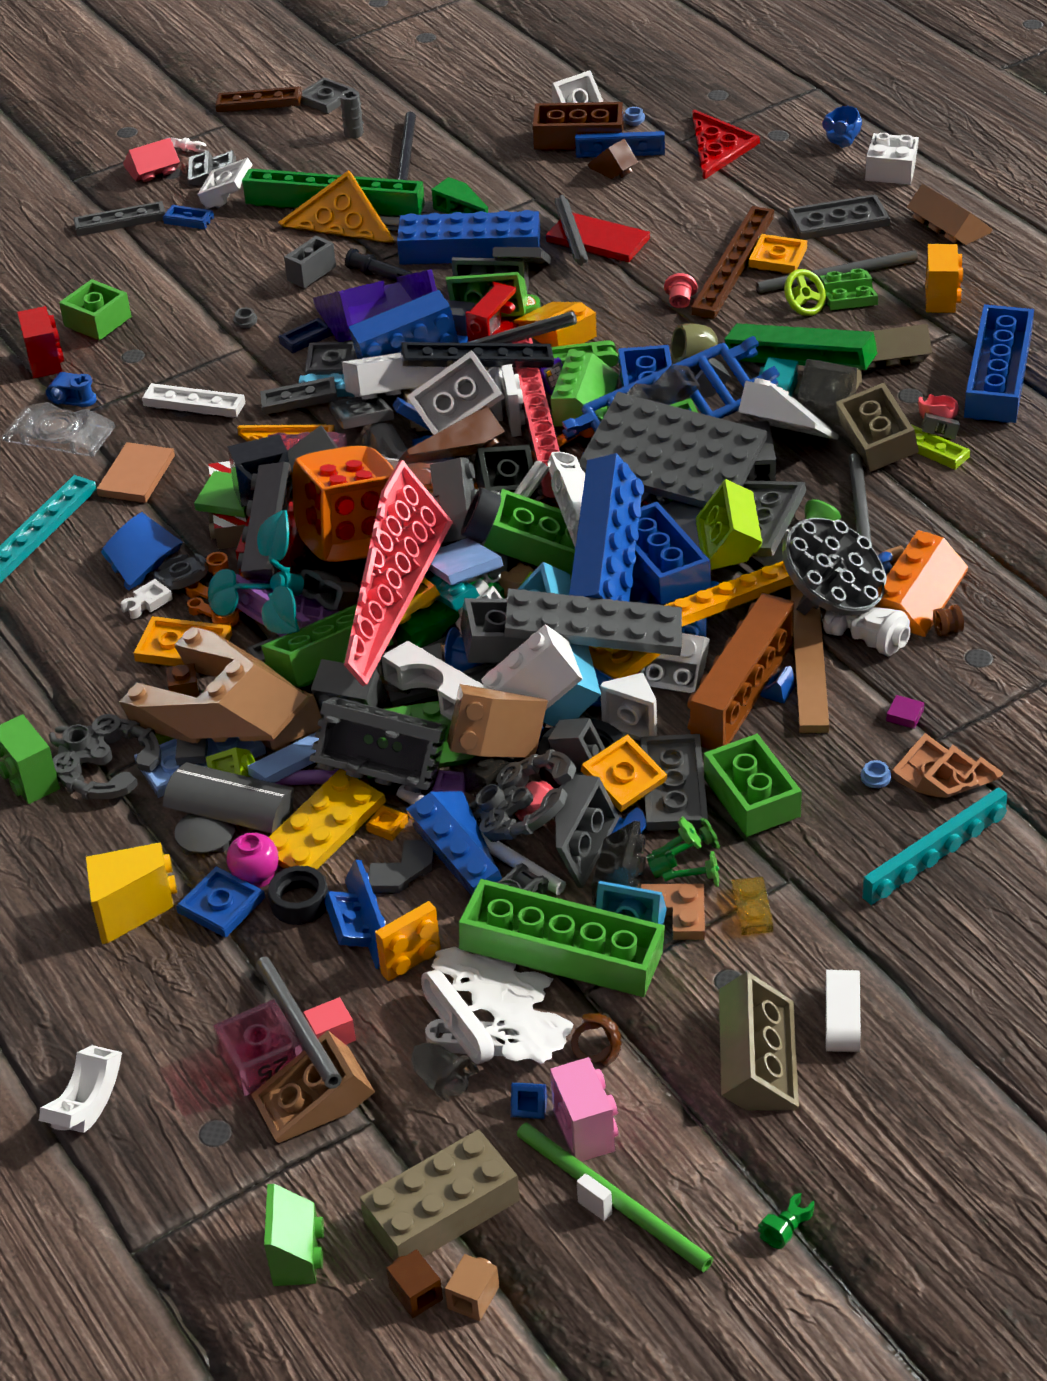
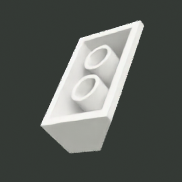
M545 624L496 667L491 669L481 680L486 689L547 699V710L583 678L569 641Z

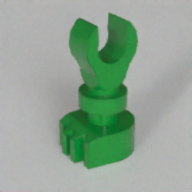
M802 1193L794 1194L786 1211L781 1212L778 1216L768 1214L758 1224V1232L761 1233L759 1238L773 1248L782 1249L792 1239L793 1231L798 1227V1224L812 1218L814 1200L808 1207L800 1208L798 1205L801 1203Z

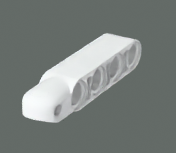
M552 452L547 462L552 478V490L573 544L576 547L585 473L582 471L578 459L574 455L565 452Z

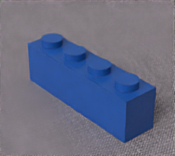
M463 791L430 792L406 809L414 829L430 845L434 853L471 896L480 879L498 882L502 879Z

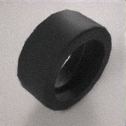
M482 487L478 489L461 528L462 536L478 543H482L486 539L500 507L501 496Z
M309 866L285 868L278 872L269 883L268 895L272 913L282 922L291 925H303L315 921L327 910L324 899L328 892L325 876L317 869ZM299 887L310 888L316 891L313 897L299 903H289L281 899L286 892Z

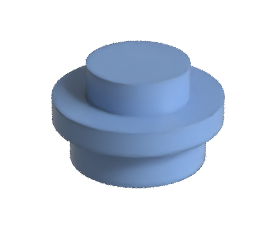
M630 107L625 110L623 120L630 126H638L644 122L645 114L639 107Z
M873 760L865 764L861 770L860 777L866 786L882 788L890 783L891 772L884 762Z

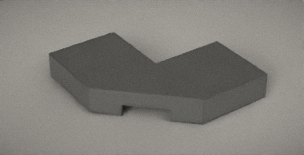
M404 840L401 863H370L369 882L373 893H400L409 887L411 881L420 875L424 877L433 871L434 850L425 840Z

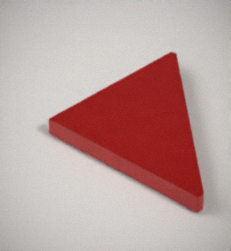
M697 110L692 111L703 179L713 175L760 144V136Z

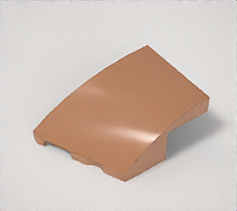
M924 733L891 771V778L916 792L947 798L999 780L1004 773L984 758L980 757L976 762L954 745L948 750Z

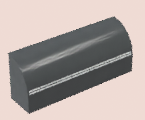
M186 762L172 774L164 793L162 807L273 833L293 814L294 788Z

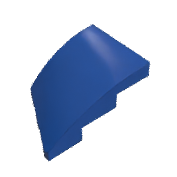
M141 512L131 518L112 536L102 548L101 553L111 564L113 571L122 575L125 580L124 587L130 590L143 583L146 574L157 569L166 557L179 551L183 542Z

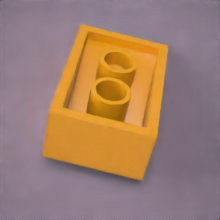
M550 302L513 320L520 327L573 311L577 318L575 325L532 338L541 344H551V347L581 344L597 337L596 312L581 302Z

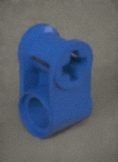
M60 372L46 389L47 398L55 404L88 407L97 400L96 394L92 392L91 388L92 378L88 374Z

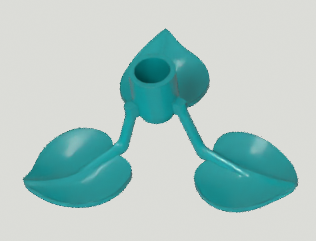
M281 510L263 522L257 536L260 554L262 556H269V562L281 571L271 577L270 584H236L235 572L230 569H222L210 581L208 601L215 614L228 616L235 610L238 604L237 589H273V592L268 595L270 600L266 601L262 607L263 624L271 632L291 634L300 631L296 619L294 596L302 593L304 579L300 574L290 573L289 567H284L276 561L282 560L285 557L289 545L287 510Z

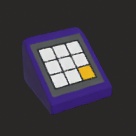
M559 357L554 359L553 368H539L544 390L550 395L554 391L563 367Z

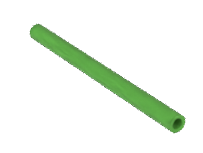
M526 1122L520 1126L517 1131L518 1138L574 1179L578 1180L584 1174H588L611 1191L612 1206L701 1272L709 1269L713 1262L711 1255Z

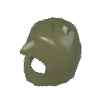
M693 323L677 325L673 331L670 347L673 363L680 362L699 353L701 350L704 351L717 345L718 339L712 328Z

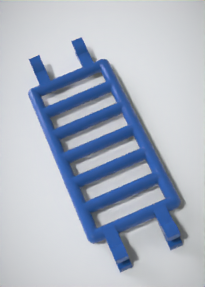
M754 336L749 337L742 344L731 349L725 343H720L584 404L581 408L584 415L562 421L565 428L562 430V433L568 441L590 427L596 432L601 421L594 411L605 406L609 407L617 392L644 398L640 390L653 385L665 404L677 403L663 380L674 375L677 376L701 414L720 419L739 411L741 399L736 401L733 399L708 361L720 354L743 388L745 381L754 382L755 378L771 381L770 383L778 385L776 378L779 377L780 373L773 366L764 371L763 374L749 379L738 361L745 357L751 358L758 355L755 347L759 346V342ZM699 365L725 406L712 411L685 370Z

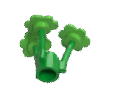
M682 816L678 821L680 826L678 832L680 835L646 856L655 878L663 876L666 882L678 877L707 874L708 879L713 878L715 887H719V867L714 851H711L710 860L705 861V867L673 871L672 869L678 866L675 855L692 846H695L697 849L701 848L700 843L702 841L706 845L711 844L716 850L720 849L719 842L717 841L718 838L707 819H700L702 827L699 828L700 835H697L693 825ZM682 841H685V843H683V844H681V845L675 847L676 845H678V844L681 843Z

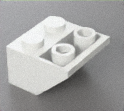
M874 133L866 156L865 181L911 185L919 137Z
M682 633L680 656L661 654L641 670L649 686L687 693L696 692L706 666L710 639L704 636Z

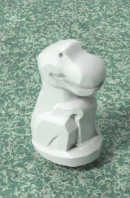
M874 607L867 613L855 616L840 615L826 610L823 628L826 634L841 636L847 628H851L850 631L853 639L865 640L868 647L877 648L879 653L887 657L904 647L910 637V620L900 610Z

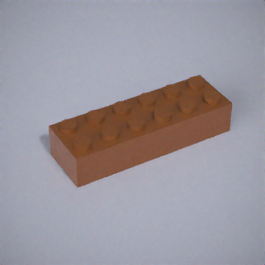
M762 592L756 603L752 602L746 618L739 621L734 636L727 639L722 654L715 657L710 672L703 675L698 690L691 693L687 704L688 709H690L688 730L691 731V734H700L701 747L713 750L730 744L760 697L761 691L770 676L776 672L793 645L794 601Z

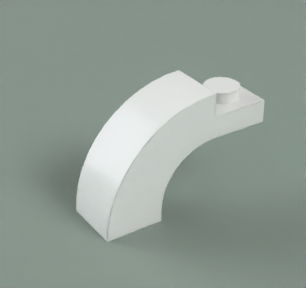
M93 1045L77 1052L74 1071L66 1090L56 1100L40 1107L39 1121L50 1123L51 1127L57 1130L86 1132L97 1121L109 1100L117 1078L122 1052Z

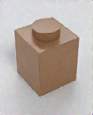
M464 1254L445 1287L447 1309L481 1321L499 1288L497 1266L485 1258H474Z

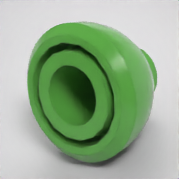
M815 499L806 502L804 510L805 519L825 518L833 521L841 519L840 512L828 503Z

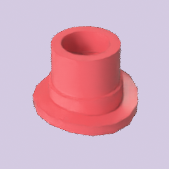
M684 273L673 274L664 283V290L669 295V303L675 308L687 307L690 304V297L696 294L698 289L695 279Z

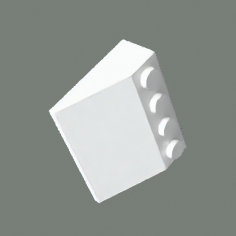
M755 378L754 382L745 381L739 413L756 421H769L770 426L838 440L839 435L796 399L788 395L789 391L777 387L776 384L770 383L771 381Z

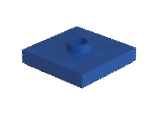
M216 866L176 905L179 914L226 938L265 899L264 890Z

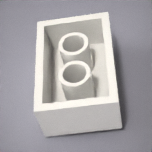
M472 350L407 395L433 435L485 406L491 408L505 398Z

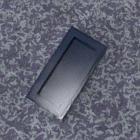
M316 318L278 336L279 343L293 354L308 347L309 343H317L332 336L333 333L325 322L320 318Z

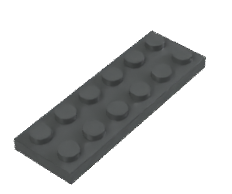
M508 588L504 637L529 639L533 633H536L546 624L567 639L569 644L676 656L681 654L682 607Z

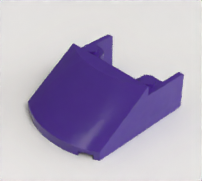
M432 269L399 276L397 277V283L385 285L384 280L314 297L313 302L316 310L337 341L344 342L352 339L349 326L437 291Z

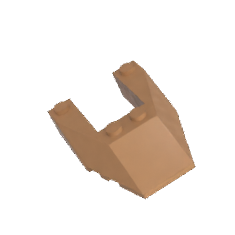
M191 627L184 632L183 636L174 646L184 664L195 663L196 673L216 677L214 681L197 698L137 682L128 690V693L119 703L128 719L139 722L141 727L145 729L152 728L155 730V733L190 743H198L203 738H212L214 742H225L228 737H239L241 741L274 740L310 700L307 695L261 660L212 631Z

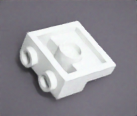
M245 158L210 172L198 193L199 199L206 209L214 206L216 208L223 206L227 203V198L230 194L240 190L245 174L252 167L250 160Z

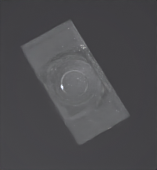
M49 402L38 403L24 407L2 435V440L93 457L114 430L115 424L108 418L88 409L72 412L60 409Z

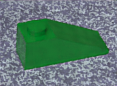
M448 177L431 189L433 209L446 214L454 212L476 213L479 211L488 213L487 205L464 182Z

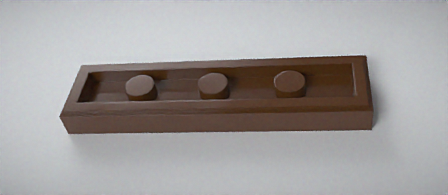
M301 86L218 93L215 108L216 112L300 106L302 90Z

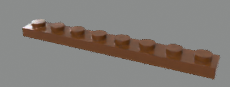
M757 206L751 207L693 303L692 315L701 316L702 318H716L747 265L761 234H765L774 219V209Z

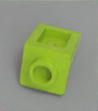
M235 747L207 756L206 762L209 768L251 777L248 775L247 766L254 763L255 759L250 750Z

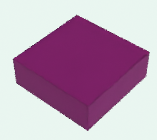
M896 695L887 712L886 721L915 729L924 711L925 702Z

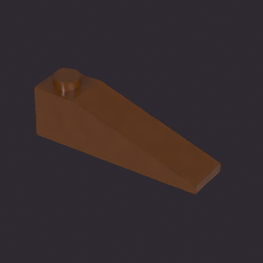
M485 406L409 448L400 457L398 462L403 460L406 464L475 454L477 448L496 447L500 443L498 439L505 431L488 406Z

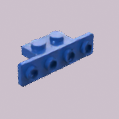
M354 860L345 879L349 893L328 891L324 902L339 945L368 947L375 968L380 969L375 931L385 926V919L379 910L377 897L373 893L369 882V875L365 871L362 860Z

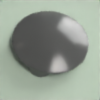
M188 813L177 823L174 832L175 839L182 852L186 855L213 851L221 853L228 850L230 846L229 841L235 833V824Z

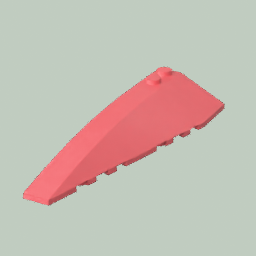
M403 460L398 462L381 491L344 666L362 687L368 684L453 523Z

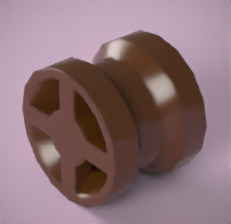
M952 605L946 610L942 608L933 610V624L938 636H945L950 631L955 633L963 632L964 618L959 605Z

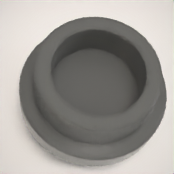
M240 308L235 312L233 322L237 327L249 329L257 323V315L251 308Z

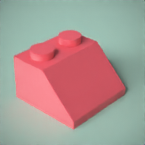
M167 138L129 150L123 165L135 181L143 180V182L154 179L155 175L163 173L165 176L174 173L180 161L171 138Z

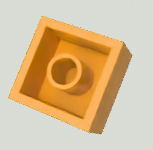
M928 244L925 277L926 312L956 313V303H961L960 285L963 282L962 254H958L957 244Z

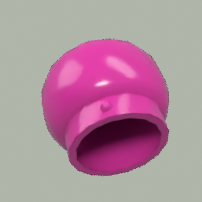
M246 833L232 841L227 850V866L233 876L258 888L268 885L275 876L279 854L277 847L269 837L259 833Z

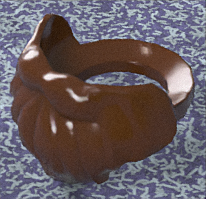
M600 1013L584 1014L581 1018L582 1025L576 1028L571 1038L572 1051L580 1060L589 1057L592 1063L600 1062L603 1066L607 1067L616 1060L621 1051V1033L618 1031V1026L606 1015ZM602 1027L610 1042V1046L605 1047L596 1055L583 1053L578 1044L581 1033L585 1030Z

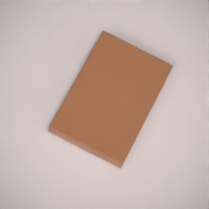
M126 442L97 487L98 496L146 503L175 457L174 449Z

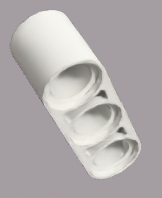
M826 969V1051L860 1052V971Z

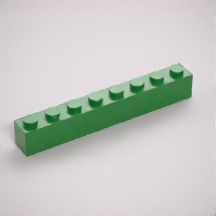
M249 168L242 180L245 203L256 206L268 205L278 208H298L341 175ZM354 176L377 214L385 216H400L410 213L421 215L425 206L423 181Z

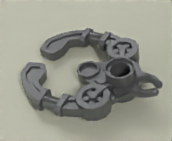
M113 714L101 715L93 721L92 725L87 727L80 724L70 727H56L55 732L58 734L63 733V738L57 739L54 732L49 734L50 742L59 747L58 755L53 758L58 782H61L67 788V791L80 793L85 800L121 797L129 794L138 785L137 779L130 772L117 774L108 783L91 781L87 784L84 782L83 775H81L82 763L89 762L97 765L109 763L112 760L110 746L107 744L115 743L122 736L127 739L135 736L138 738L139 745L145 747L136 758L139 770L151 773L161 762V750L155 736V730L152 728L145 729L137 721L120 719Z
M550 749L545 754L539 756L538 754H533L520 762H512L498 773L496 778L497 785L490 784L480 790L476 799L469 804V807L473 811L479 806L477 811L473 813L475 820H482L479 829L490 842H497L502 839L512 840L520 834H533L536 829L551 820L563 808L568 794L563 788H556L550 790L544 796L540 808L532 814L524 816L523 821L517 822L515 819H510L514 812L524 809L532 803L534 796L525 786L529 780V775L538 773L541 767L546 766L547 769H553L552 776L559 785L573 780L576 767L567 755Z

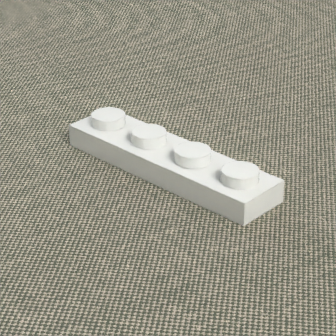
M153 383L150 384L142 397L143 406L236 418L245 405V397L242 394Z

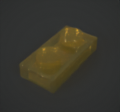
M763 877L732 880V892L741 935L773 932V920Z

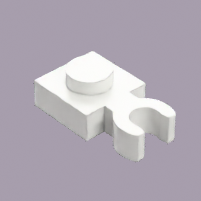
M154 579L133 591L134 597L126 598L120 604L122 612L125 613L129 610L130 618L135 619L142 614L143 610L147 609L152 612L173 600L171 590Z

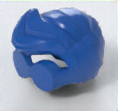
M847 105L837 107L824 117L822 126L826 130V136L831 143L845 148L850 146L855 137L860 133L862 119L857 108Z

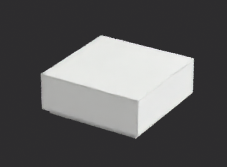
M584 1174L577 1180L578 1203L605 1221L612 1214L611 1191L588 1174Z

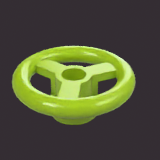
M797 269L786 278L784 293L788 304L794 311L804 316H813L822 310L826 300V293L822 281L816 274L806 269ZM804 277L809 278L815 284L818 293L812 291L807 286ZM796 278L798 286L791 289L792 283ZM811 299L817 301L816 306L811 309L801 307Z

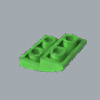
M852 269L848 273L832 271L828 272L827 275L820 276V280L825 288L826 302L830 310L878 305V295L873 289L872 277L867 270Z

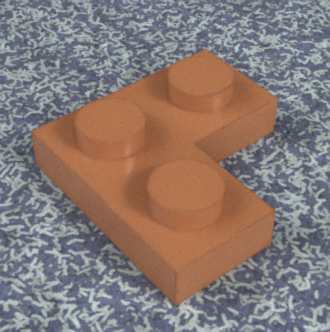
M641 884V889L662 892L667 908L665 916H673V940H705L704 884Z

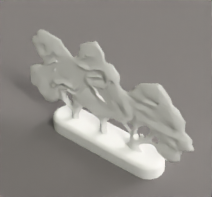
M457 947L435 952L437 958L433 960L431 966L435 970L425 972L421 977L423 993L438 1016L445 1021L450 1032L475 1064H481L493 1058L494 1045L490 1035L505 1041L502 1047V1054L507 1059L513 1061L532 1059L542 1064L552 1058L553 1051L563 1049L564 1044L567 1042L566 1036L571 1033L574 1024L557 1014L536 1011L532 1007L534 1003L544 1000L546 993L543 990L550 986L553 978L535 971L520 973L514 971L516 967L514 963L472 954ZM443 973L449 974L454 978L452 985ZM462 978H469V981L461 983ZM457 991L471 992L473 1004L468 1006ZM479 1009L488 1010L495 1018L492 1026L484 1028L472 1011ZM500 1020L504 1021V1025L497 1026ZM498 1029H514L518 1031V1035H504L505 1032H498ZM508 1039H516L518 1042L510 1043Z

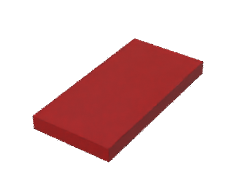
M573 213L586 252L629 263L650 239L649 231ZM559 220L546 234V241L569 247L561 220Z

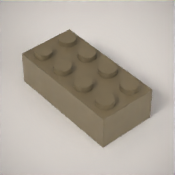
M480 1129L360 1197L364 1223L393 1261L400 1256L408 1255L416 1249L425 1257L520 1201L518 1175Z

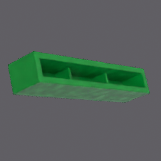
M737 323L724 339L725 344L731 349L742 344L749 337L754 336L759 342V346L755 347L758 355L739 360L745 362L766 363L768 357L798 361V365L866 370L878 354L874 332Z

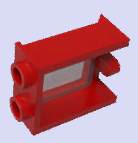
M492 281L493 288L470 311H466L468 342L519 327V324L502 320L501 312L511 314L515 310V305L508 300L515 294L516 287Z

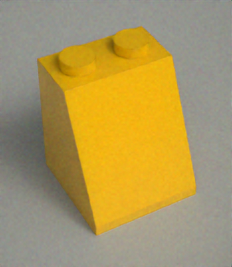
M161 842L86 857L91 904L102 944H107L174 907L172 894L178 893L175 876H168V873L173 872L170 854H163Z

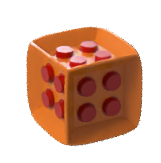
M348 446L313 452L295 459L292 473L295 523L304 544L320 560L343 562L367 557L381 491L394 471L392 465L377 450L367 446Z

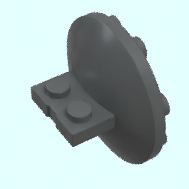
M809 518L795 524L786 535L782 545L783 562L791 580L804 594L796 608L803 615H806L812 607L817 609L819 606L840 615H861L872 610L882 599L884 585L887 580L883 565L872 548L871 541L849 528L844 521ZM882 585V591H881V594H880V596H879L877 590H878V588H880V586Z

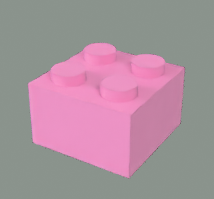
M589 1057L551 1068L553 1112L571 1154L583 1162L615 1152L614 1137L618 1136L619 1133L613 1116L617 1115L618 1111L613 1096L606 1095L604 1091L606 1085L601 1070L594 1069Z

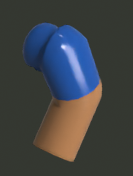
M901 545L882 551L878 555L885 574L891 571L893 568L891 563L896 562L903 553L904 548Z

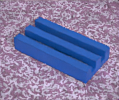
M172 205L164 214L163 222L169 225L206 229L207 225L210 224V220H213L214 213L212 210Z

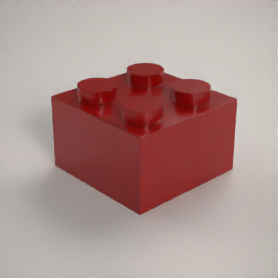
M46 306L17 312L33 379L62 372L60 363L65 361L54 315H48Z

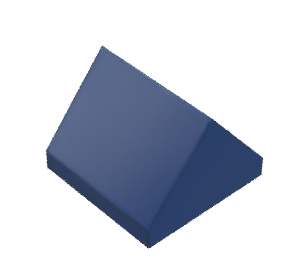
M786 666L771 675L760 695L763 698L785 704L795 687L792 668Z
M512 1082L511 1117L545 1119L548 1098L546 1084Z

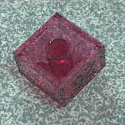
M274 999L213 1025L218 1051L244 1096L257 1090L302 1052L300 1041Z

